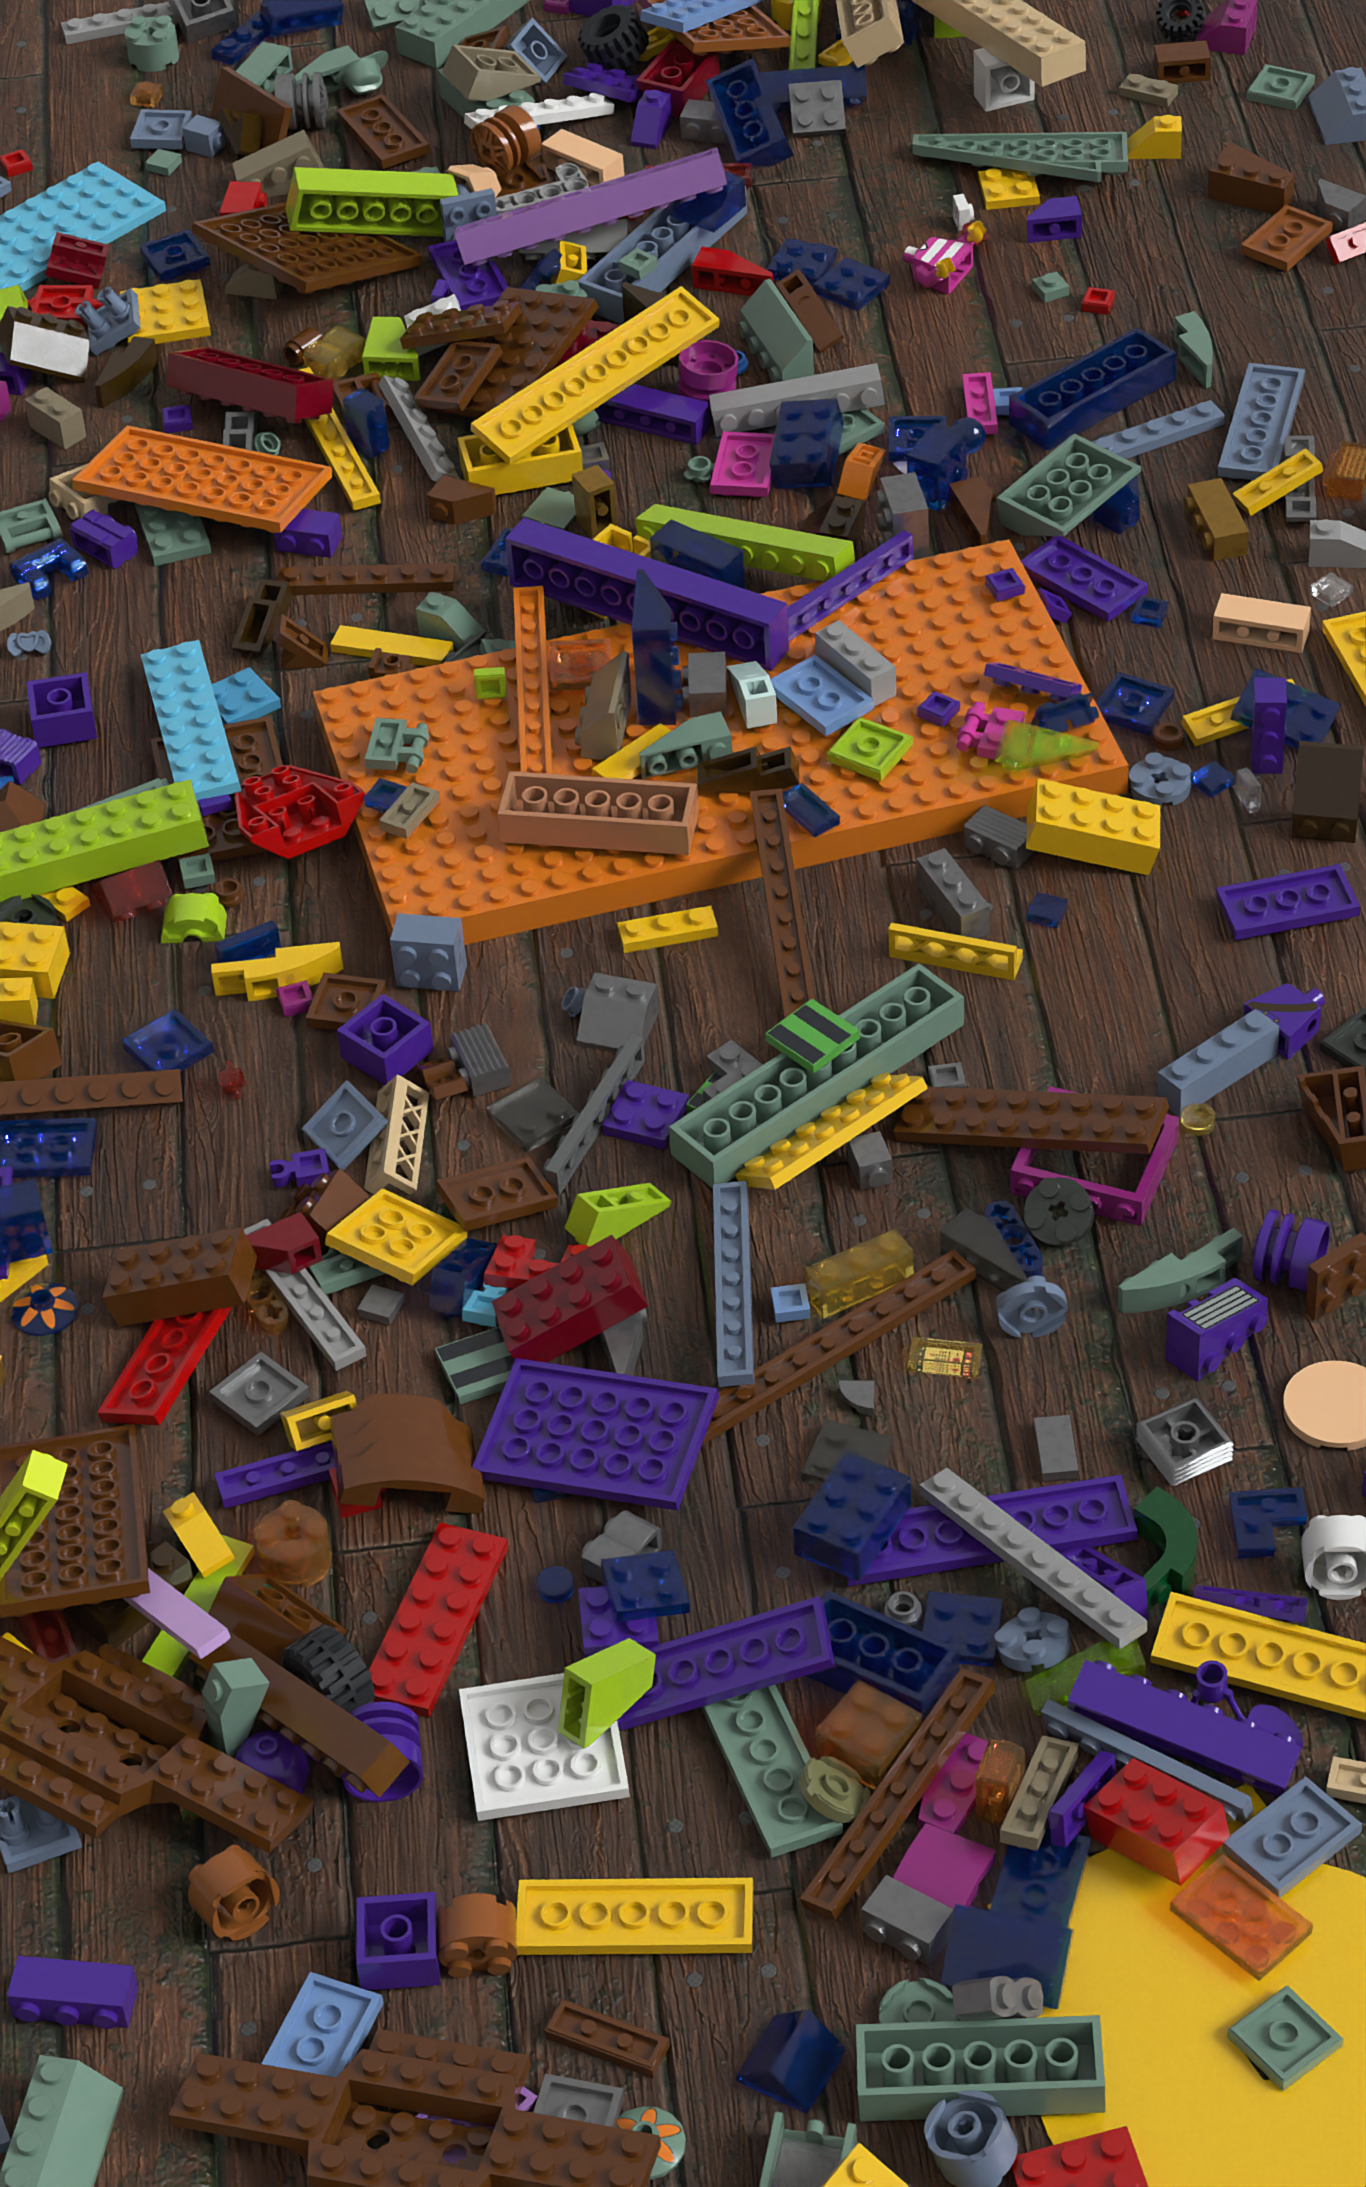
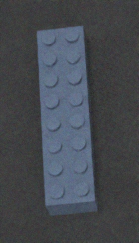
M727 180V185L722 186L723 189L719 192L707 194V191L696 194L697 197L693 200L681 202L678 199L670 202V206L656 210L577 281L580 288L586 292L587 298L596 299L599 308L594 315L624 324L622 284L627 282L659 293L664 290L694 262L702 246L711 247L747 214L746 186ZM635 248L657 257L658 267L640 280L619 271L618 261Z

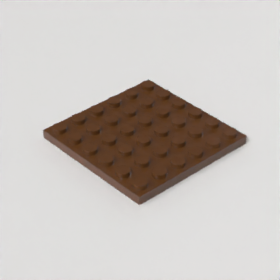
M287 202L196 221L192 224L191 233L201 237L202 241L220 247L222 252L237 256L241 262L254 265L260 272L271 274L279 282L289 284L303 294H311L319 289H332L333 286L341 284L349 285L357 280H370L374 276L390 275L391 272L408 271L412 267L421 266L423 259L422 254L383 234L290 231L285 209Z

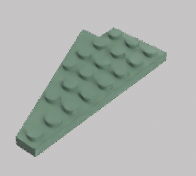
M1127 132L913 134L914 155L967 162L976 167L987 165L1025 171V174L1028 176L1047 174L1101 182V172H1106L1109 175H1120L1122 172H1128Z

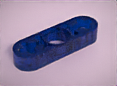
M1002 1200L988 1204L985 1208V1227L1012 1275L1022 1282H1025L1031 1276H1042L1043 1256L1015 1207L1011 1203ZM1000 1217L1006 1219V1226L1003 1227ZM1010 1237H1018L1023 1242L1018 1245H1009L1005 1240ZM1024 1255L1025 1261L1028 1264V1266L1025 1263H1022V1256Z

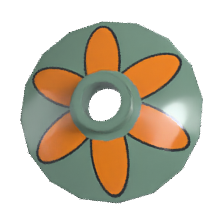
M641 2106L627 2110L618 2117L616 2128L660 2135L661 2147L649 2180L665 2176L677 2167L684 2156L686 2137L681 2123L671 2113L658 2107Z

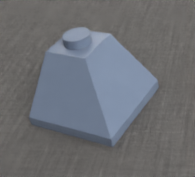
M533 18L515 31L504 45L507 50L516 51L542 77L540 80L542 85L550 79L568 56Z

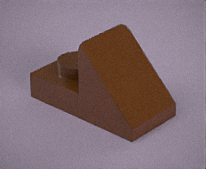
M284 614L275 619L273 640L280 647L284 648L281 662L282 669L323 668L327 665L329 646L327 643Z

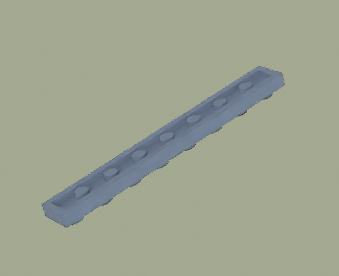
M747 1181L713 1184L719 1387L754 1384Z

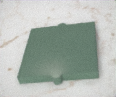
M546 487L525 511L522 519L527 518L566 531L576 519L574 495L569 491L563 492Z

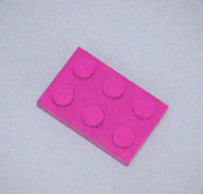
M723 431L710 483V493L725 496L768 497L780 446V434Z

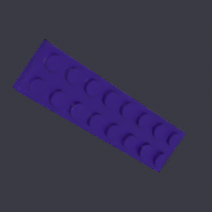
M1121 1475L985 1496L1057 1552L1137 1540V1527ZM933 1505L834 1520L835 1533L848 1586L1004 1561Z

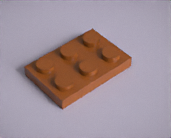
M1285 205L1241 244L1240 254L1287 272L1332 232L1333 222Z

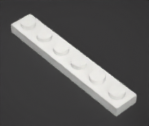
M590 93L589 96L583 97L568 96L567 99L562 100L546 99L541 103L524 102L519 106L532 117L536 125L610 115L614 112V104L604 95ZM507 105L500 106L498 109H477L476 112L465 113L464 124L472 129L478 123L493 117L495 113L507 107Z

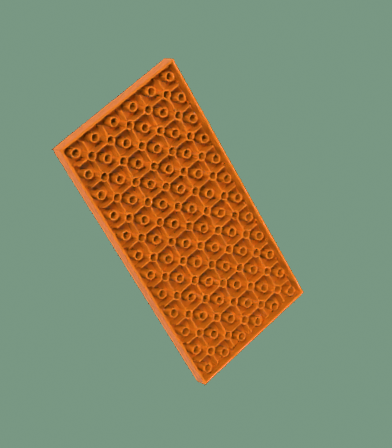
M1009 539L922 559L910 560L789 641V651L772 671L765 670L771 679L807 658L816 655L815 633L839 620L896 667V696L874 707V710L861 717L912 736L913 746L882 781L827 761V752L856 720L825 736L776 697L777 723L747 729L726 671L727 716L723 717L731 733L732 753L756 746L762 755L790 746L799 762L800 785L782 789L794 869L964 831L965 823H968L969 819L973 815L975 816L976 812H979L983 805L1015 819L1027 817V805L1038 778L1111 795L1128 793L1129 765ZM1013 568L1025 585V594L997 602L985 585V576ZM824 581L795 585L785 589L768 591L761 595L786 602L787 607H789L804 595L822 585ZM627 623L547 640L553 774L593 777L592 768L604 761L601 759L581 758V748L575 744L576 727L582 726L580 724L581 706H586L585 688L586 686H591L593 674L621 652H628L632 702L622 749L660 723L668 729L674 730L690 718H693L690 717V706L683 705V686H689V684L683 685L682 666H688V653H707L711 651ZM516 647L313 692L317 721L336 778L351 781L365 792L366 798L352 825L390 938L398 913L461 918L464 944L468 945L762 877L750 793H728L700 789L698 786V766L642 779L640 773L633 778L636 780L697 783L699 814L689 855L501 842L498 811L509 771L521 772ZM725 656L726 666L744 663ZM999 662L1081 684L1080 696L1069 698L1068 702H1061L1050 699L1051 693L1040 691L1039 694L1021 691L1022 686L1011 683L1010 687L992 683V677L984 676L986 663ZM505 667L507 697L476 699L474 669ZM934 691L960 701V711L944 727L917 716V708ZM975 702H982L985 705L984 714L991 715L994 707L1024 712V724L1008 762L977 756V747L969 746L967 751H960L956 747L958 731L965 725L964 718L967 710L972 708ZM376 718L407 720L408 728H416L419 723L428 725L429 741L428 745L423 748V764L418 767L416 773L407 772L405 762H399L397 770L366 769L365 756ZM979 728L976 729L977 732H982V733H983L984 730H985V729H979ZM404 743L403 747H411V744ZM412 782L439 791L440 801L407 839L380 830L379 819Z

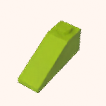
M651 1183L580 1193L575 1198L565 1229L575 1237L579 1244L590 1247L610 1235L618 1239L668 1208L671 1200Z

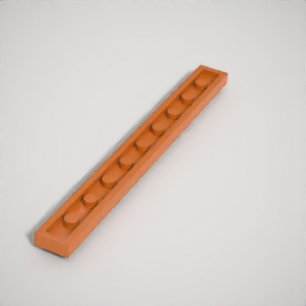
M543 586L513 588L521 772L553 774Z

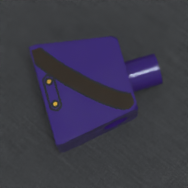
M1284 984L1244 1003V1016L1257 1009L1279 1026L1278 1053L1288 1060L1318 1032L1321 1019L1320 1007L1325 1004V998L1317 988H1312L1304 994L1291 984Z

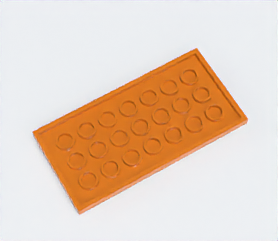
M127 425L72 479L73 490L82 491L89 495H101L111 497L114 500L135 502L142 506L149 505L166 511H178L187 513L190 516L211 518L218 522L226 521L240 524L243 527H254L271 533H281L332 478V467Z

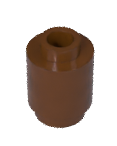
M307 327L287 341L286 346L283 348L284 356L294 366L303 365L324 350V338L318 330Z

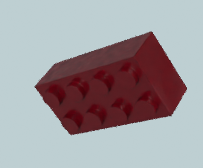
M613 1235L604 1238L492 1301L509 1354L514 1359L519 1358L546 1363L648 1307L631 1256Z

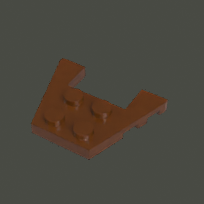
M541 150L536 156L524 163H520L515 169L510 170L505 175L497 176L502 190L496 198L552 183L546 165L543 162ZM448 169L444 170L445 174H449Z

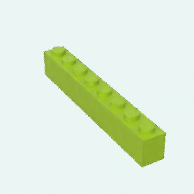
M659 504L652 505L635 518L637 536L657 544L658 549L824 582L855 563L853 541Z

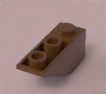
M800 269L775 283L787 304L813 339V343L820 353L844 339Z

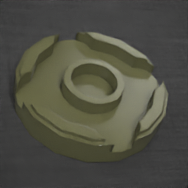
M822 1756L820 1760H815V1757L809 1759L798 1775L799 1787L804 1798L815 1810L825 1817L840 1823H853L871 1797L869 1788L867 1786L863 1788L859 1780L861 1777L857 1771L845 1762L833 1757Z

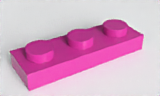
M991 372L962 374L969 435L998 434Z

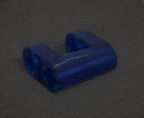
M61 538L9 564V569L15 582L18 585L29 582L32 597L36 601L52 593L51 585L45 576L50 572L59 569L73 582L89 574L83 557Z

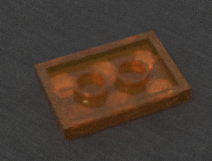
M1224 1854L1170 1901L1171 1912L1258 1981L1312 1934L1313 1924Z

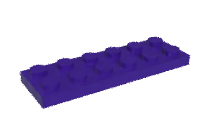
M817 1596L646 1648L656 1654L652 1687L617 1720L618 1727L621 1731L835 1667L823 1601Z

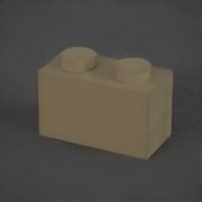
M45 387L24 399L29 427L64 450L87 437L82 409L54 391Z

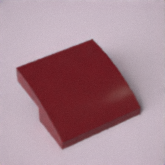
M56 232L45 276L81 285H93V288L99 289L110 245Z

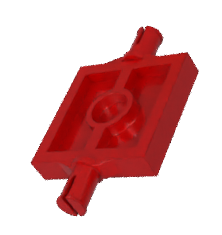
M39 285L36 295L32 299H27L28 310H31V312L42 315L51 314L57 319L65 321L75 320L81 323L83 327L86 326V323L75 313L79 304L83 305L84 301H89L97 310L103 304L98 299H93V285Z

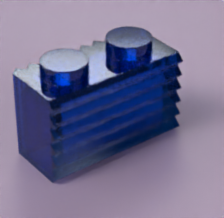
M360 388L344 398L342 401L345 408L343 412H345L344 416L346 417L344 421H346L347 435L354 448L371 458L387 450L390 447V439L388 436L384 399L380 400V397L369 393V390H365V388Z

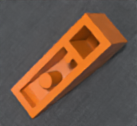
M858 443L845 460L837 493L844 495V497L865 501L871 492L886 450Z

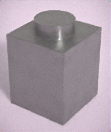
M880 1131L857 1136L848 1141V1163L860 1190L893 1183L892 1158Z

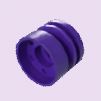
M1269 1209L1263 1225L1258 1231L1254 1245V1280L1265 1281L1270 1271L1271 1284L1278 1285L1285 1271L1289 1272V1288L1307 1292L1308 1266L1327 1254L1330 1239V1223L1307 1217L1301 1224L1299 1231H1295L1294 1214L1286 1213L1281 1224V1212Z
M384 1701L367 1703L350 1711L351 1715L391 1741L410 1762L380 1798L368 1789L363 1794L357 1791L345 1780L347 1775L344 1773V1785L349 1793L364 1801L387 1802L406 1797L418 1789L423 1780L418 1716L406 1706Z

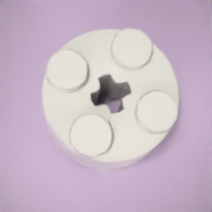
M1319 1515L1313 1517L1301 1539L1302 1558L1307 1584L1310 1588L1312 1585L1318 1589L1319 1595L1328 1599L1346 1600L1360 1596L1361 1590L1366 1587V1518L1360 1515H1334L1329 1517Z

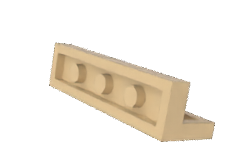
M398 1074L378 1091L376 1109L389 1123L375 1136L370 1144L364 1189L372 1194H376L388 1183L410 1195L417 1190L429 1092ZM406 1093L418 1099L417 1106H412ZM403 1117H408L414 1127L413 1131H409L403 1121ZM404 1140L411 1152L410 1155L406 1156L399 1144L400 1141ZM397 1165H401L407 1175V1179L395 1173Z

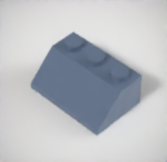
M1354 67L1335 70L1308 96V102L1324 144L1366 141V77L1362 68Z

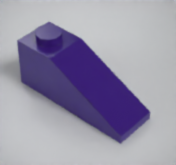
M1089 1546L1070 1549L1060 1553L1147 1621L1149 1620L1146 1579Z

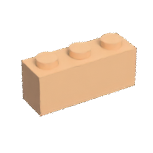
M559 130L541 144L542 159L546 168L555 171L556 167L561 164H575L587 179L589 186L624 176L623 154L566 130Z
M1221 593L1213 616V639L1302 653L1310 631L1311 607Z

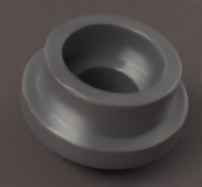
M900 1591L894 1593L885 1604L884 1612L886 1619L892 1625L909 1627L919 1621L922 1608L920 1602L913 1594Z

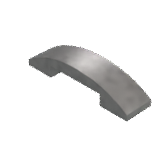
M1285 436V460L1305 448L1315 456L1314 436ZM1315 477L1285 495L1286 522H1310V520H1316Z

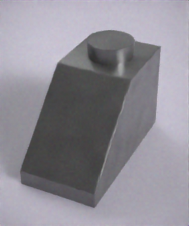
M1321 178L1317 181L1316 205L1321 218L1333 222V230L1342 232L1359 225L1365 220V195Z

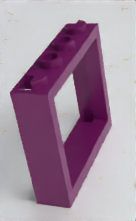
M1051 1086L1047 1090V1092L1076 1093ZM1166 1114L1154 1143L1156 1146L1135 1193L1032 1168L1030 1165L1038 1148H1020L1010 1170V1193L1027 1198L1033 1188L1039 1185L1045 1178H1069L1084 1187L1092 1200L1096 1215L1141 1226L1178 1142L1179 1117Z

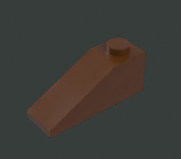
M982 476L949 484V507L974 547L989 544L993 503L996 502L993 487L988 486Z

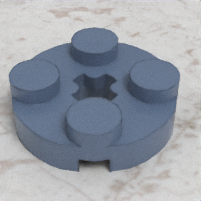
M1149 753L1145 756V760L1136 763L1129 772L1128 785L1131 789V795L1135 800L1160 805V808H1162V803L1171 801L1172 806L1184 801L1191 791V768L1189 765L1175 759L1163 757L1160 753Z
M1031 1276L1024 1283L1011 1287L1006 1292L1000 1293L996 1298L999 1324L1005 1332L1015 1337H1021L1020 1332H1032L1033 1338L1045 1336L1061 1327L1066 1320L1065 1312L1068 1311V1304L1064 1291L1059 1286L1046 1282L1042 1276Z
M1035 1607L1022 1609L1018 1613V1617L1008 1621L994 1636L1002 1663L1010 1669L1021 1672H1031L1032 1665L1043 1664L1044 1669L1053 1667L1064 1660L1071 1651V1633L1067 1620L1055 1614L1040 1612Z

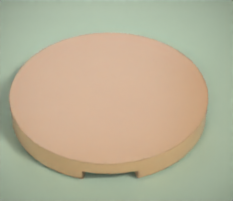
M1334 1360L1318 1362L1297 1372L1288 1382L1283 1398L1284 1417L1290 1429L1300 1439L1318 1448L1321 1445L1335 1448L1347 1447V1451L1365 1447L1366 1368L1355 1363Z

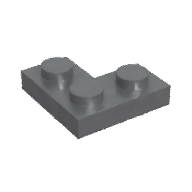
M733 1040L728 1041L706 1056L707 1066L722 1078L703 1090V1099L706 1102L763 1064Z

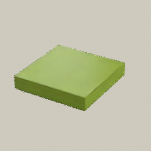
M858 717L827 752V761L882 781L913 746V737Z

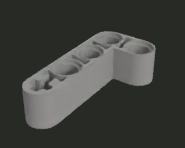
M572 163L561 164L555 170L556 182L495 198L497 215L589 187L588 181L577 165Z

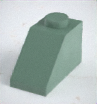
M431 591L416 608L419 636L452 641L453 647L461 649L463 642L469 636L474 635L476 637L484 630L457 599Z

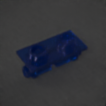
M1091 692L1084 695L1076 693L1069 696L1065 701L1056 704L1048 702L1041 705L1034 714L1031 726L1037 725L1040 736L1051 737L1069 730L1066 722L1068 719L1073 729L1094 723L1095 719L1099 718L1097 708L1090 706L1094 693Z

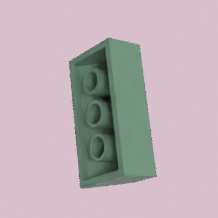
M771 279L765 280L740 310L741 322H738V331L741 338L747 340L751 353L757 355L762 369L768 371L772 383L814 375L813 339Z
M39 2055L0 2172V2187H94L124 2093L123 2087L79 2060Z

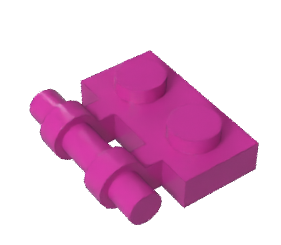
M975 702L972 708L967 710L964 718L965 725L958 731L956 747L960 751H967L969 746L977 747V756L1008 762L1024 724V712L994 707L991 715L984 714L985 705L982 702ZM977 728L985 729L983 733L976 731Z

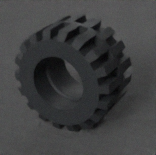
M622 4L604 8L592 15L583 24L584 27L580 29V35L578 36L579 45L589 62L601 64L603 69L609 71L611 69L622 70L632 65L633 62L640 58V55L644 54L649 44V35L634 9Z
M326 1624L319 1625L282 1651L281 1663L284 1669L348 1713L354 1708L367 1703H373L375 1699L374 1686L366 1664L354 1646L331 1626Z

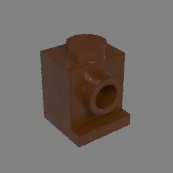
M375 648L368 666L370 679L417 669L416 664H412L411 656L382 653L381 648Z

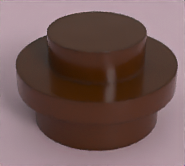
M232 878L220 880L215 885L213 894L219 897V903L223 907L238 905L245 897L244 888L237 880Z

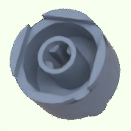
M977 2090L958 2092L959 2098L948 2103L942 2100L929 2113L924 2125V2133L928 2147L943 2177L957 2187H997L1001 2183L1002 2177L1013 2165L1018 2147L1017 2139L1002 2108L993 2096Z

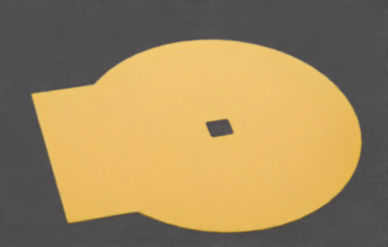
M1244 1784L1235 1788L1251 1797L1254 1813L1250 1820L1267 1807L1252 1786ZM1236 1819L1234 1822L1227 1821L1229 1834L1232 1835L1244 1823ZM1223 1844L1181 1886L1108 1848L987 1905L1036 1980L1041 1983L1043 2013L1036 2018L1100 2015L1105 2078V2112L1040 2115L1047 2135L1053 2145L1127 2126L1148 2187H1366V1877L1341 1868L1322 1864L1278 1899L1222 1851ZM1288 1985L1343 2038V2045L1282 2091L1271 2079H1262L1247 2056L1227 2037V2033L1230 2027Z

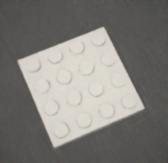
M564 1673L459 1689L478 1821L630 1797L617 1721L585 1749L557 1732Z

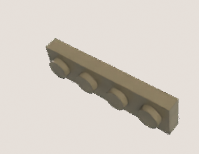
M1042 1735L1002 1824L999 1842L1019 1848L1038 1850L1048 1827V1811L1060 1799L1079 1756V1743Z

